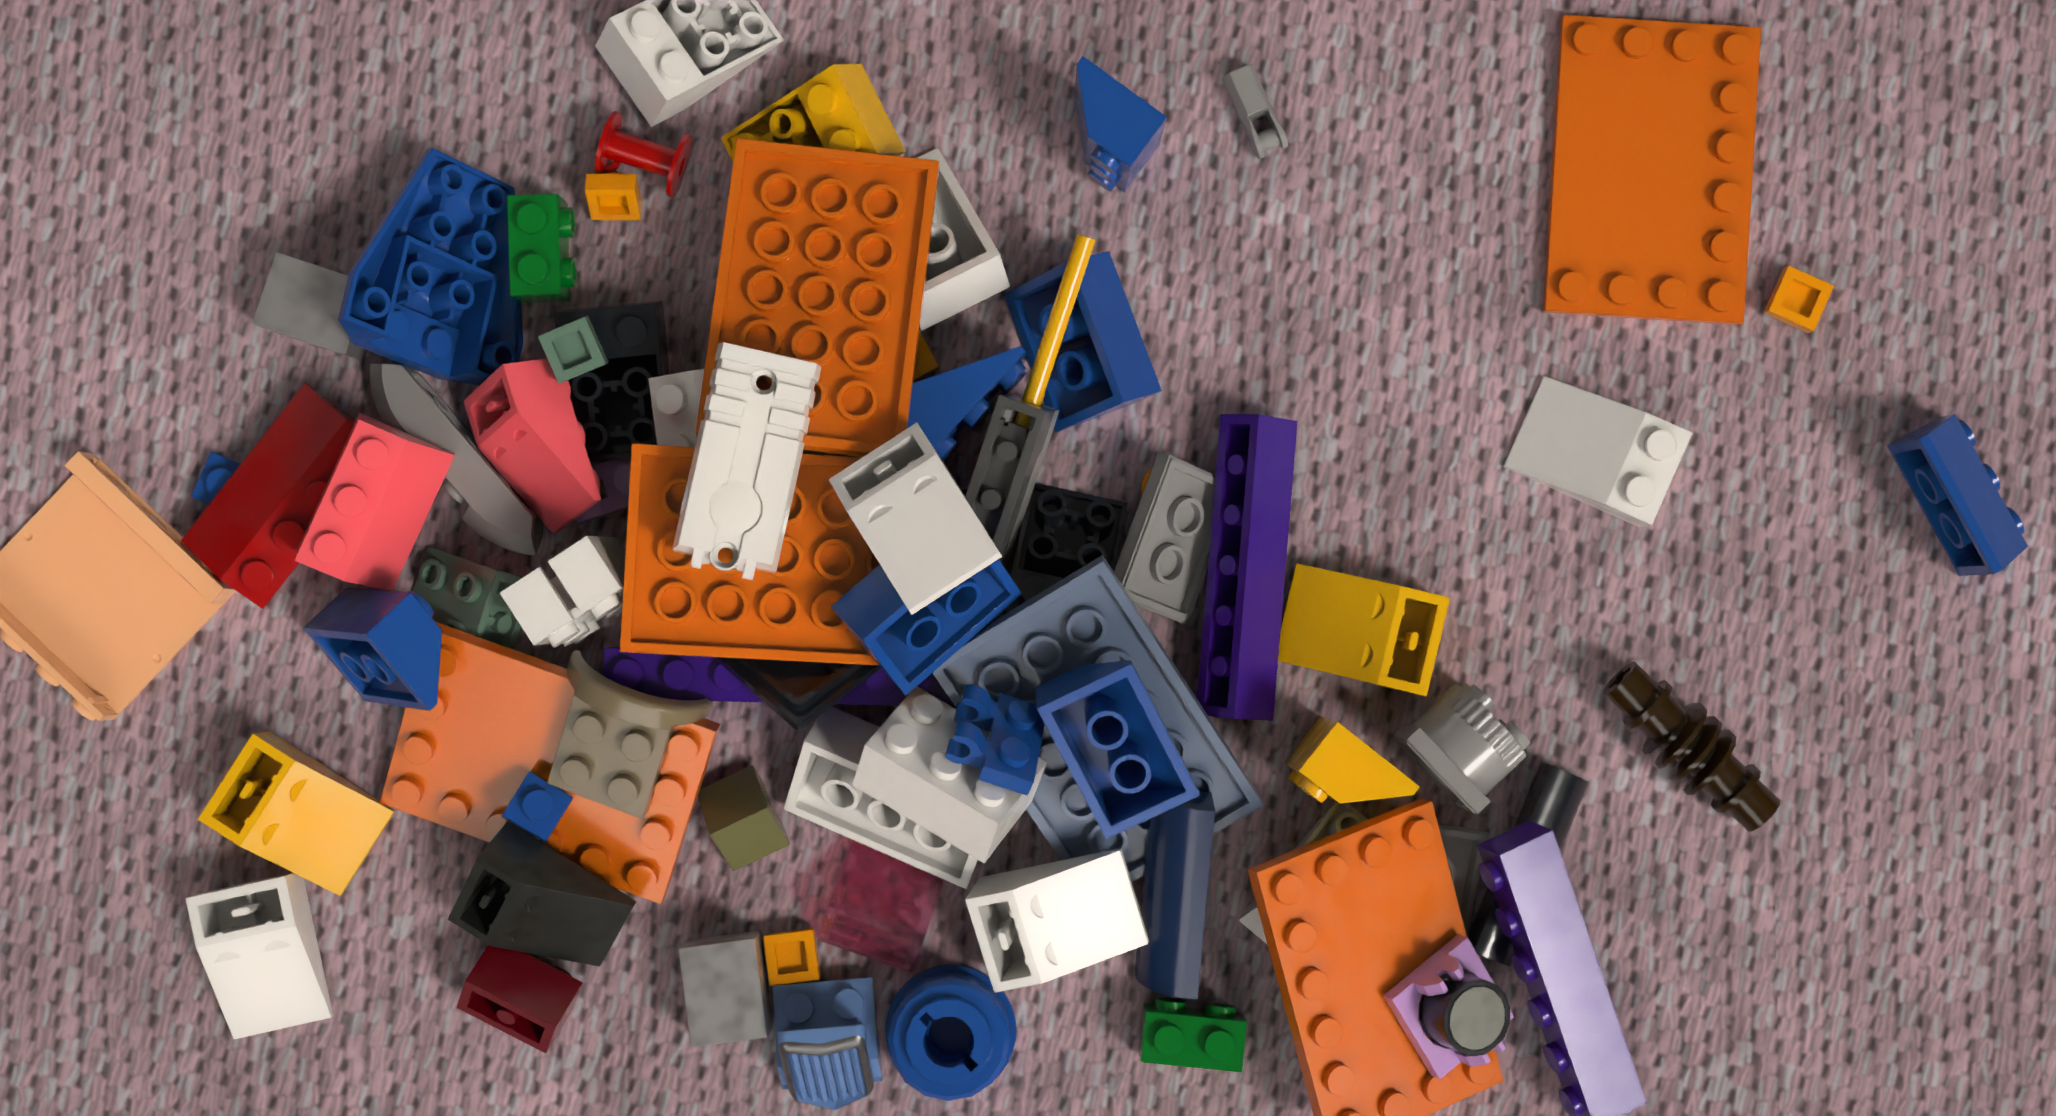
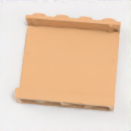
M78 451L64 465L73 475L0 551V638L12 649L18 652L25 651L35 660L37 664L34 666V669L45 681L53 686L61 685L74 698L71 700V704L81 715L92 721L95 719L98 721L115 720L236 590L221 581L181 542L183 537L95 454Z

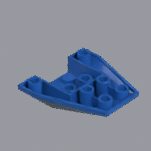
M434 148L427 149L349 271L338 321L353 344L434 378L478 386L502 364L519 362L523 346L521 303L510 296L507 195H515L514 187Z

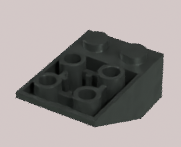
M507 821L478 856L447 920L492 947L600 967L637 901Z

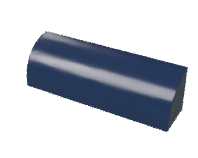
M1199 791L1200 796L1149 819L1145 848L1140 912L1149 942L1137 948L1135 977L1140 984L1156 993L1184 999H1198L1215 821L1212 793Z

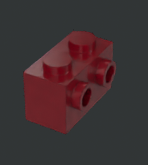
M488 945L466 978L456 1008L547 1053L574 1008L583 982L573 978L566 970L552 967L527 953Z

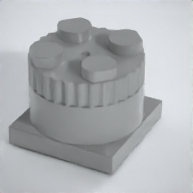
M1467 683L1462 687L1454 684L1412 725L1404 724L1393 735V740L1457 807L1473 814H1479L1491 802L1486 795L1526 757L1527 754L1524 749L1531 742L1512 722L1509 721L1506 724L1501 719L1498 720L1492 715L1490 711L1495 707V704L1475 684L1471 687Z

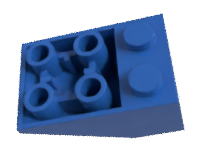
M1019 346L913 383L908 428L918 423L942 461L945 462L958 448L957 442L954 440L958 433L965 426L974 431L993 410L989 400L1000 389L1005 394L1010 393L1027 374L1025 372L1027 368L1023 365L1026 362V351Z

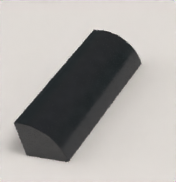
M1541 762L1514 827L1530 820L1553 830L1561 851L1590 782L1558 767ZM1488 888L1470 928L1468 939L1478 955L1511 967V956L1515 952L1510 938L1503 933L1497 922L1495 911L1499 907L1494 892Z

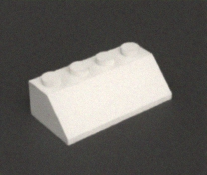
M830 707L822 713L804 740L784 810L967 889L979 860L852 785L864 746L880 727L835 707Z

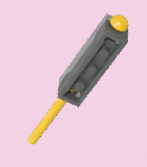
M1081 234L1076 235L1023 397L1016 394H1001L998 396L965 496L1001 553L1002 557L999 560L1005 569H1007L1060 411L1044 405L1042 402L1096 241Z

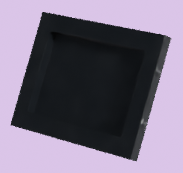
M716 657L720 664L797 732L882 669L879 665Z

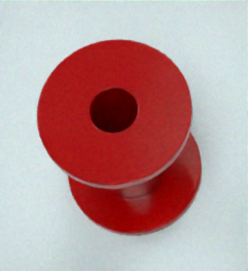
M617 111L612 112L599 140L595 157V172L597 174L615 172L621 166V163L668 178L666 195L674 198L681 187L691 156L692 136L685 134L679 142L677 149L622 132V114Z

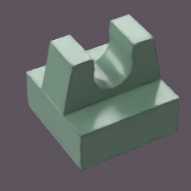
M588 316L538 336L558 384L609 363Z

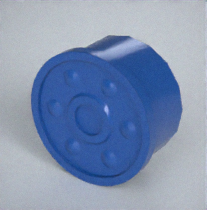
M958 964L934 966L911 977L895 995L886 1019L887 1048L892 1058V1063L905 1083L924 1096L946 1101L972 1097L992 1084L1008 1064L1016 1041L1015 1014L1005 992L994 993L990 978L985 973L972 967Z

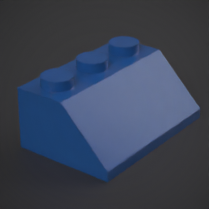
M1082 56L1076 67L1074 97L1084 162L1091 168L1087 174L1104 189L1111 192L1116 186L1125 193L1160 145L1167 117Z
M1109 251L1090 256L1043 399L1045 405L1060 410L1054 426L1056 433L1127 407L1162 391ZM1067 262L1004 294L1031 369Z
M1955 414L1938 417L1892 442L1887 447L1958 576L1995 574L2003 570L2028 547L2022 536L2025 531L2024 525L2018 514L2012 508L2006 507L1997 490L2000 489V482L1995 472L1989 465L1982 464L1973 447L1976 445V440L1972 430L1963 420H1958Z
M998 559L912 615L879 564L835 602L831 608L856 640L906 696L1018 599L1022 593Z
M345 588L303 627L364 701L430 711L437 704L442 630L431 618L434 614L432 607L419 594L403 591Z
M1131 660L1081 665L1036 686L1037 710L1106 839L1200 796L1194 780Z

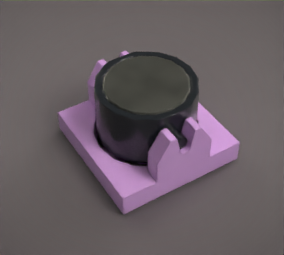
M1460 934L1456 935L1383 995L1431 1076L1441 1079L1460 1062L1470 1067L1486 1065L1491 1062L1487 1055L1488 1052L1491 1050L1502 1052L1506 1049L1504 1037L1510 1020L1514 1016L1510 1011L1506 994L1493 982L1468 937ZM1422 994H1424L1425 996L1421 1005V1015L1419 1016V1002L1422 997ZM1425 1034H1428L1434 1041H1431Z

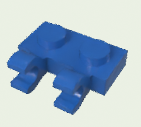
M966 684L962 701L958 702L956 706L954 721L957 724L953 739H950L948 742L945 758L957 764H968L980 768L978 780L1028 796L1035 779L1045 723L1037 710V705L1000 692L994 702L989 693L982 687ZM979 728L988 731L987 738L983 736V733Z

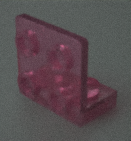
M853 840L826 910L818 940L912 973L944 879Z

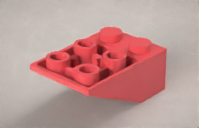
M547 358L502 364L463 400L477 448L538 515L552 533L560 532L602 500L599 493L600 480L597 472L591 467L585 448V432L581 423L576 419L571 403L570 383L567 380L558 384Z

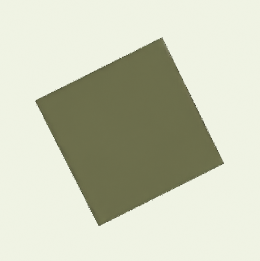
M753 765L700 789L698 798L709 835L733 871L790 845L784 825L771 805L765 784Z

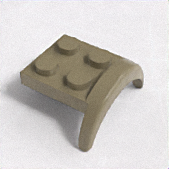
M573 650L567 666V675L575 692L547 784L643 819L648 812L654 787L657 784L674 727L691 724L705 718L712 709L713 701L707 698L700 700L667 699L630 689L596 672L584 661L581 651Z

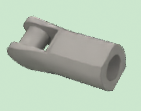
M1248 64L1225 75L1222 80L1257 158H1264V152L1276 146H1280L1282 149L1288 147L1285 132L1269 102L1253 64ZM1266 115L1271 127L1256 133L1252 121Z

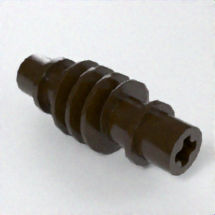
M1635 661L1623 667L1606 685L1603 694L1625 714L1623 723L1629 729L1639 727L1648 736L1643 745L1642 752L1646 755L1661 746L1663 749L1655 761V765L1659 769L1676 760L1677 764L1671 770L1669 778L1673 782H1677L1691 774L1692 776L1686 783L1683 791L1687 795H1693L1704 789L1713 797L1711 806L1717 813L1727 811L1748 832L1754 831L1765 824L1777 811L1781 800L1759 780L1761 771L1754 764L1744 766L1732 754L1736 746V736L1730 730H1721L1722 723L1715 716L1707 717V709L1700 702L1682 707L1670 696L1672 686L1666 680L1657 683Z

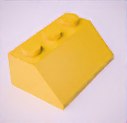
M1322 716L1319 717L1284 762L1293 770L1288 779L1321 803L1327 797L1342 804L1414 795L1420 788V786L1339 722Z

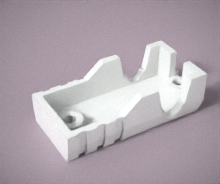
M722 342L717 347L715 356L717 364L716 368L712 369L709 383L711 391L706 396L703 410L705 417L704 420H701L672 550L692 555L690 567L701 569L702 564L712 563L716 569L721 571H730L736 568L743 573V579L753 580L755 569L775 574L777 571L804 449L802 441L804 435H807L810 422L808 417L809 409L812 410L816 394L814 387L815 384L818 385L821 366L813 362ZM766 376L771 380L772 384L768 390H760L757 387L756 381L759 377ZM722 548H729L733 552V559L728 563H722L718 559V552Z

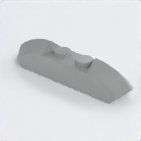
M370 364L371 391L381 421L455 454L445 476L446 479L442 484L456 501L461 504L465 502L469 504L462 517L467 525L483 538L502 548L536 556L543 537L544 523L477 448L474 435L419 371L405 365Z

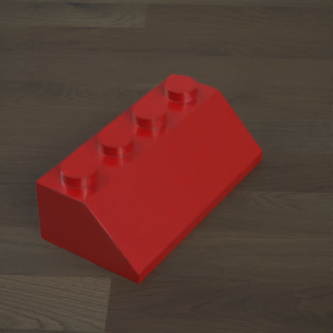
M305 382L183 536L181 542L221 581L264 609L299 564V562L294 561L296 550L356 419Z

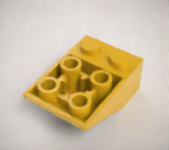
M862 64L831 65L721 137L732 161H734L737 138L900 156L906 152Z
M1296 563L1281 623L1278 661L1427 697L1450 598L1400 585Z
M271 731L252 733L197 820L241 848L341 896L392 818L395 810L381 804L378 799Z

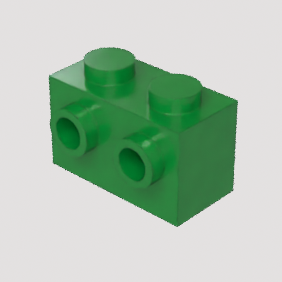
M558 194L507 195L510 296L520 303L570 301V287H576L577 283L575 258L569 257V238L575 236L573 208L568 207V203Z
M1156 998L1155 1004L1143 1003L1138 1052L1141 1062L1242 1072L1247 1021L1243 1013L1235 1012L1236 1006L1224 1003H1206L1205 1009L1185 1007L1186 1001L1174 998Z

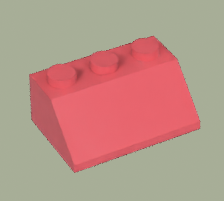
M359 413L296 550L294 561L342 581L380 590L393 591L455 454Z

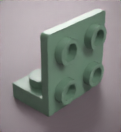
M428 547L412 592L419 594L432 607L434 614L431 618L435 622L515 650L522 627L500 592L523 577Z

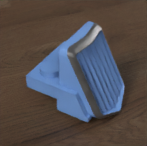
M874 978L772 986L777 1068L782 1089H789L793 1099L798 1102L831 1110H837L868 1096L874 1088V1082L882 1081Z

